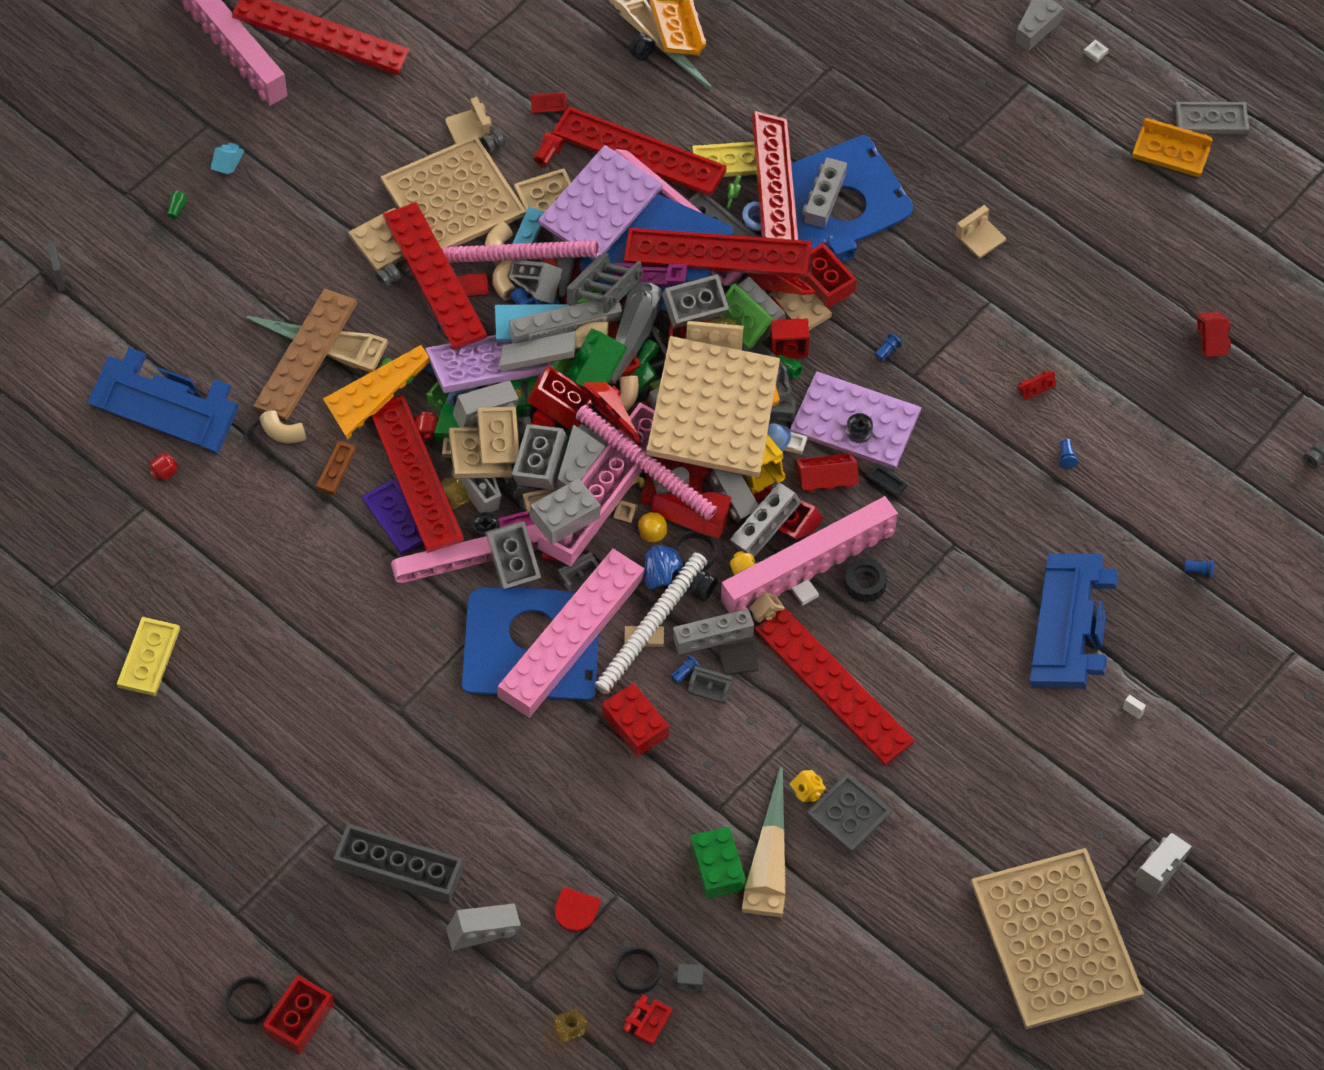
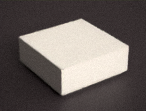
M1094 40L1084 49V54L1097 63L1108 53L1109 49L1097 40Z
M791 432V440L785 450L802 455L808 436Z
M809 580L792 588V593L802 606L819 596V593Z
M1129 695L1125 700L1123 709L1140 719L1146 705Z

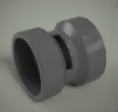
M498 129L492 131L490 135L481 137L482 145L488 153L493 152L497 147L501 148L505 145V139Z
M389 264L385 270L375 273L377 281L383 288H387L393 281L397 282L401 279L398 269L393 264Z
M1316 442L1311 447V451H1307L1303 455L1304 462L1310 468L1316 469L1321 465V461H1324V445Z

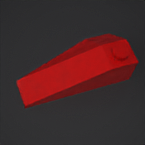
M748 273L747 278L750 277L763 290L797 295L815 294V290L804 281L798 280L799 277L756 273Z
M606 382L584 383L583 386L594 408L640 446L642 443L619 397L621 395L619 390L615 386L611 387Z
M768 485L764 490L752 494L758 505L764 501L774 487ZM801 500V504L782 524L779 530L781 533L794 539H799L813 534L823 520V517L815 506Z
M717 492L698 493V495H703V499L707 498V502H712V506H717L716 513L709 520H705V516L701 517L700 513L695 512L696 509H691L690 505L687 506L686 502H682L681 498L678 499L677 495L672 493L655 494L651 512L659 513L665 519L696 532L720 538L725 529L732 497Z

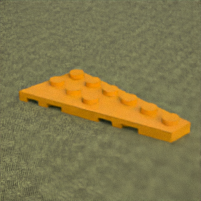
M422 345L323 398L347 440L352 436L351 433L357 427L361 428L365 424L364 421L370 415H375L394 397L393 393L399 388L402 389L406 385L405 382L411 376H416L430 363V358Z

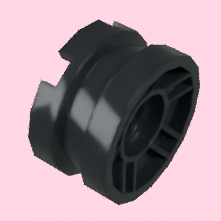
M640 33L632 41L629 52L637 56L641 61H644L652 54L656 41L648 38V35L645 33Z
M856 413L850 416L846 427L847 437L855 443H864L871 438L873 430L872 419L863 413Z
M490 512L478 513L475 515L474 520H472V532L476 539L486 537L485 532L499 528L498 518Z
M705 570L701 571L692 585L691 593L695 596L699 595L702 600L706 601L713 593L718 577L709 575V572Z

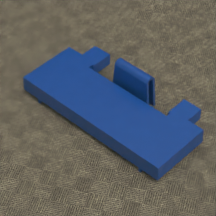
M129 347L123 361L108 356L88 400V404L91 407L219 454L239 409L237 403L227 400L232 389L230 384L214 379L205 400L194 396L197 387L191 379L158 367L157 370L164 377L155 374L151 380L138 375L137 373L140 372L147 356L144 352Z
M1048 554L1033 662H1031L1030 683L1032 688L1087 689L1088 675H1105L1107 664L1105 654H1084L1086 636H1088L1092 646L1098 649L1102 648L1106 613L1102 600H1099L1098 611L1095 601L1091 600L1093 587H1096V589H1117L1118 571L1117 569H1103L1104 559L1102 554Z

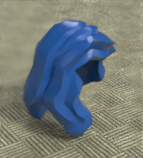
M664 545L654 546L647 551L644 559L643 579L648 589L668 585L671 582L672 574L675 579L679 571H682L684 565L678 552L674 548Z

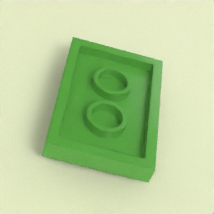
M733 284L725 294L729 310L726 315L717 318L723 324L744 326L742 342L748 348H752L774 319L737 284Z

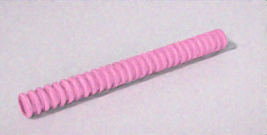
M588 240L587 242L566 241L560 243L545 242L544 244L456 246L454 248L444 247L442 251L450 263L488 262L517 259L532 260L533 258L553 259L554 257H596L599 253V244L596 240Z
M587 405L582 406L576 413L577 420L580 419V422L585 423L586 427L589 426L590 430H594L595 434L603 437V440L608 441L609 445L612 444V447L617 448L618 452L621 451L622 455H626V458L631 459L632 463L635 462V465L640 466L641 470L644 469V472L649 473L650 477L653 476L655 481L658 480L659 484H663L664 488L667 487L668 491H672V494L677 495L678 499L681 498V501L686 502L687 506L690 505L691 509H696L695 512L700 513L701 517L705 516V520L713 517L717 511V506H712V502H707V498L703 499V495H698V491L694 492V488H689V484H684L683 480L680 481V477H675L671 470H666V467L661 466L660 462L657 463V459H652V456L646 455V451L643 452V449L638 448L637 444L634 445L632 440L629 441L628 437H625L623 433L620 434V431L615 430L614 426L611 427V424L606 423L605 419L602 420V417L597 416V413L593 412L591 408L588 409Z

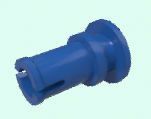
M892 333L887 335L888 339L874 353L881 362L892 351H895L897 347H902L900 339Z
M1064 439L1060 442L1062 454L1059 464L1064 469H1072L1078 465V459L1073 452L1072 441Z
M1213 559L1211 563H1207L1206 560L1203 562L1186 560L1185 572L1201 573L1202 576L1209 574V578H1212L1215 568Z
M691 655L687 656L688 661H684L683 665L670 675L678 685L688 675L693 674L695 666L701 667Z

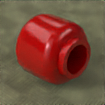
M422 412L415 419V424L422 440L430 441L435 437L434 432L439 418L433 412Z
M161 453L150 463L152 469L150 473L156 480L167 481L178 471L176 467L178 463L169 453L167 455Z

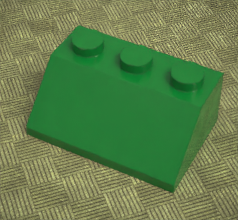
M591 328L565 376L583 388V384L586 382H606L608 384L628 347Z

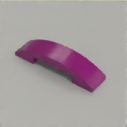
M615 263V265L631 268L633 263ZM669 264L668 268L642 267L643 277L638 282H649L658 287L683 284L686 279L687 265ZM616 272L613 273L614 276L623 277L624 275Z

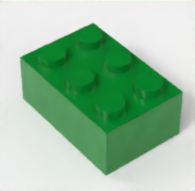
M730 826L691 835L690 847L705 899L745 891L746 879Z

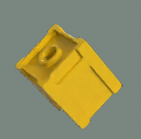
M768 434L759 478L741 474L752 494L758 493L768 485L775 482L779 483L785 479L782 466L783 453Z

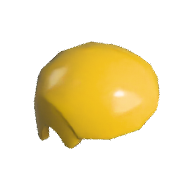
M654 512L644 514L638 521L640 537L648 542L662 540L667 534L665 518L659 513Z

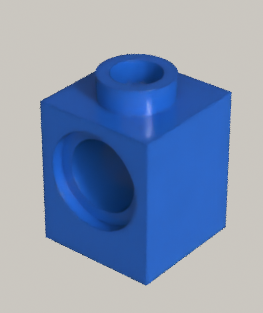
M849 234L828 241V249L840 262L855 258L857 245Z

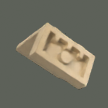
M985 205L958 222L955 235L978 258H982L1006 241V237L988 221L989 209Z

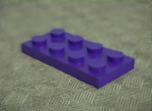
M395 479L362 496V501L401 556L423 544L401 488Z

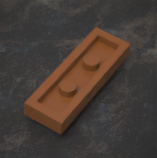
M341 441L337 442L316 485L318 491L335 495L356 452V446Z

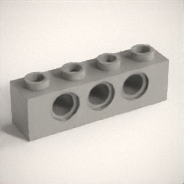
M826 158L825 163H821L819 178H815L814 190L810 191L808 196L809 203L808 205L805 204L802 215H805L804 223L822 228L826 227L846 176V162Z
M779 482L764 501L759 504L752 515L746 519L740 529L734 533L730 541L739 551L751 553L755 557L801 504V500L795 492Z
M749 609L673 627V640L678 655L753 637L754 623Z

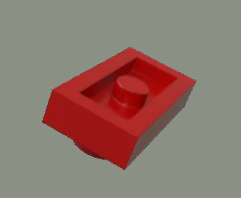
M566 92L530 94L532 113L567 110Z

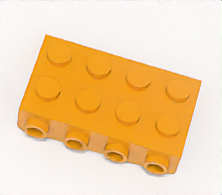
M649 0L664 51L699 56L706 46V40L702 33V27L699 23L693 0Z
M1145 118L1131 158L1200 178L1213 139L1204 134Z

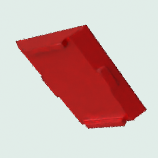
M486 273L456 276L466 296L489 294Z

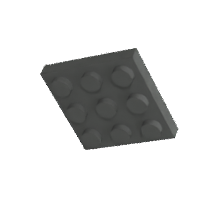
M846 773L807 812V817L852 854L892 814V810Z

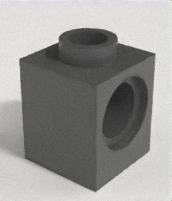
M679 963L678 971L674 970L673 983H677V991L702 992L704 965Z

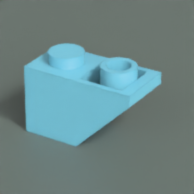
M228 143V145L215 148L211 169L225 174L234 172L244 153V149L239 148V145L234 143Z

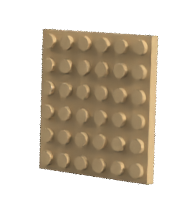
M476 135L381 176V182L398 208L417 202L441 249L444 247L454 248L490 232L502 221L509 224L524 217L526 214V210Z

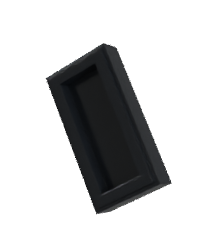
M878 463L866 475V480L894 499H897L908 486V483Z

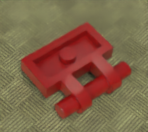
M641 995L640 999L635 1001L634 1009L630 1016H627L624 1020L625 1024L622 1031L629 1034L632 1028H636L634 1037L653 1046L671 1016L673 1009L655 999L651 1006L646 1004L649 998L646 995ZM644 1012L646 1015L642 1022L637 1020L640 1013Z

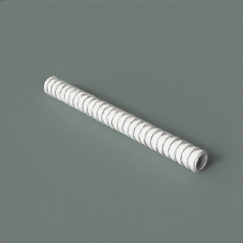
M693 553L692 557L689 558V562H686L685 566L682 567V571H679L675 580L671 582L665 593L658 599V603L654 604L651 612H648L644 621H641L637 630L633 632L634 635L630 636V639L626 641L627 644L623 645V648L619 650L620 653L616 654V658H613L609 667L605 669L606 672H603L602 676L598 678L599 681L595 682V686L600 692L609 694L610 689L614 688L617 680L621 678L620 675H623L624 671L628 669L627 666H630L631 661L633 662L635 657L638 656V652L642 651L645 643H648L652 634L656 632L655 629L659 628V625L663 623L662 620L666 619V616L670 614L669 611L673 610V606H676V602L680 600L683 593L694 582L693 579H696L700 570H703L704 566L707 565V560L699 553Z

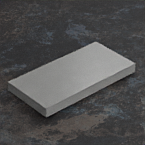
M1246 102L1175 103L1176 121L1179 128L1199 134H1249Z
M572 331L503 345L499 365L501 371L574 357L575 332Z

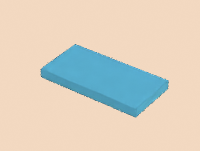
M569 304L495 305L496 342L512 341L508 330L509 320L567 307Z

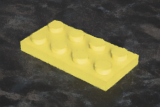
M754 142L692 146L694 154L726 165L727 171L723 177L737 176L738 174L741 176L757 175Z
M142 617L118 679L117 687L156 696L179 634L180 626Z

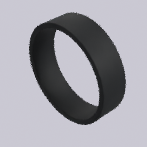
M688 531L682 534L675 542L674 549L676 551L683 541L691 538L703 539L712 546L714 554L703 570L709 569L716 559L717 548L713 538L696 531Z
M632 947L622 952L618 957L615 965L616 980L627 992L633 994L646 993L652 990L659 982L661 965L658 957L651 950L644 947ZM632 954L647 955L656 963L658 974L646 986H630L618 974V967L621 961Z
M246 976L236 980L229 987L226 994V1004L230 1015L235 1020L245 1024H252L263 1020L270 1013L273 997L269 985L264 980L254 976ZM247 983H256L263 986L270 995L267 1007L260 1014L252 1017H243L236 1014L229 1005L232 993L239 986Z

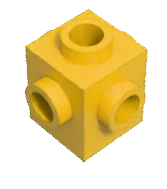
M813 770L801 771L790 783V786L796 792V797L802 802H816L821 798L822 792L826 789L822 779Z

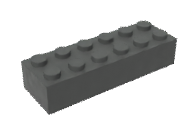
M347 824L333 858L334 866L337 870L447 904L451 903L464 869L462 858L351 824Z

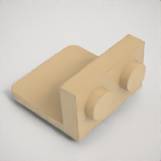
M477 97L470 99L471 110L449 116L445 119L455 144L475 135L479 140L485 135H490V127L492 126L490 117H486L484 104L480 103Z

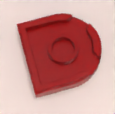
M563 887L555 906L556 920L561 928L569 932H579L587 927L589 928L596 918L602 900Z

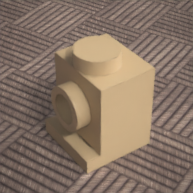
M766 592L749 607L753 613V618L759 623L763 620H771L778 610L783 611L785 609L775 594Z

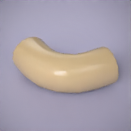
M503 221L496 225L488 233L485 246L502 245L513 236L510 227ZM496 260L492 262L497 266L501 261Z
M502 260L496 266L493 273V286L497 294L504 301L510 300L512 293L517 289L509 278L513 260Z
M588 322L574 331L576 335L574 357H576L591 328L608 336V322Z
M638 376L619 378L621 394L619 397L626 411L633 406L638 397Z
M267 411L261 414L259 418L266 434L273 440L285 444L306 440L302 423L284 425L280 422L276 411Z

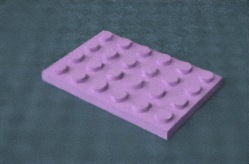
M604 145L539 218L538 224L565 242L596 240L599 244V253L596 257H588L594 261L599 255L609 250L663 188V183Z
M496 335L487 336L483 340L452 350L450 344L426 348L430 364L443 393H452L457 390L472 389L484 385L489 386L508 380L526 379L531 376L540 375L548 365L553 368L552 363L547 362L501 371L499 365L502 346L513 343L512 341L496 342Z
M816 371L790 431L808 436L807 440L847 454L851 453L853 456L896 470L921 412V407ZM856 413L866 414L873 421L872 436L864 443H855L846 435L847 421L850 416Z

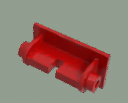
M1043 371V373L1033 377L1034 380L1028 379L1020 382L1017 390L1023 392L1024 401L1056 386L1055 372Z

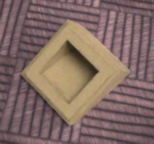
M620 500L616 506L613 518L632 523L638 505Z

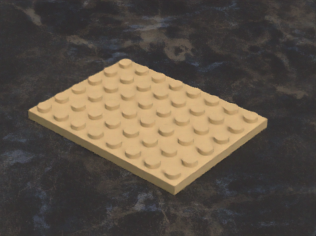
M670 336L646 455L759 478L780 358Z
M1086 848L971 879V885L1025 1029L1143 997L1144 992Z

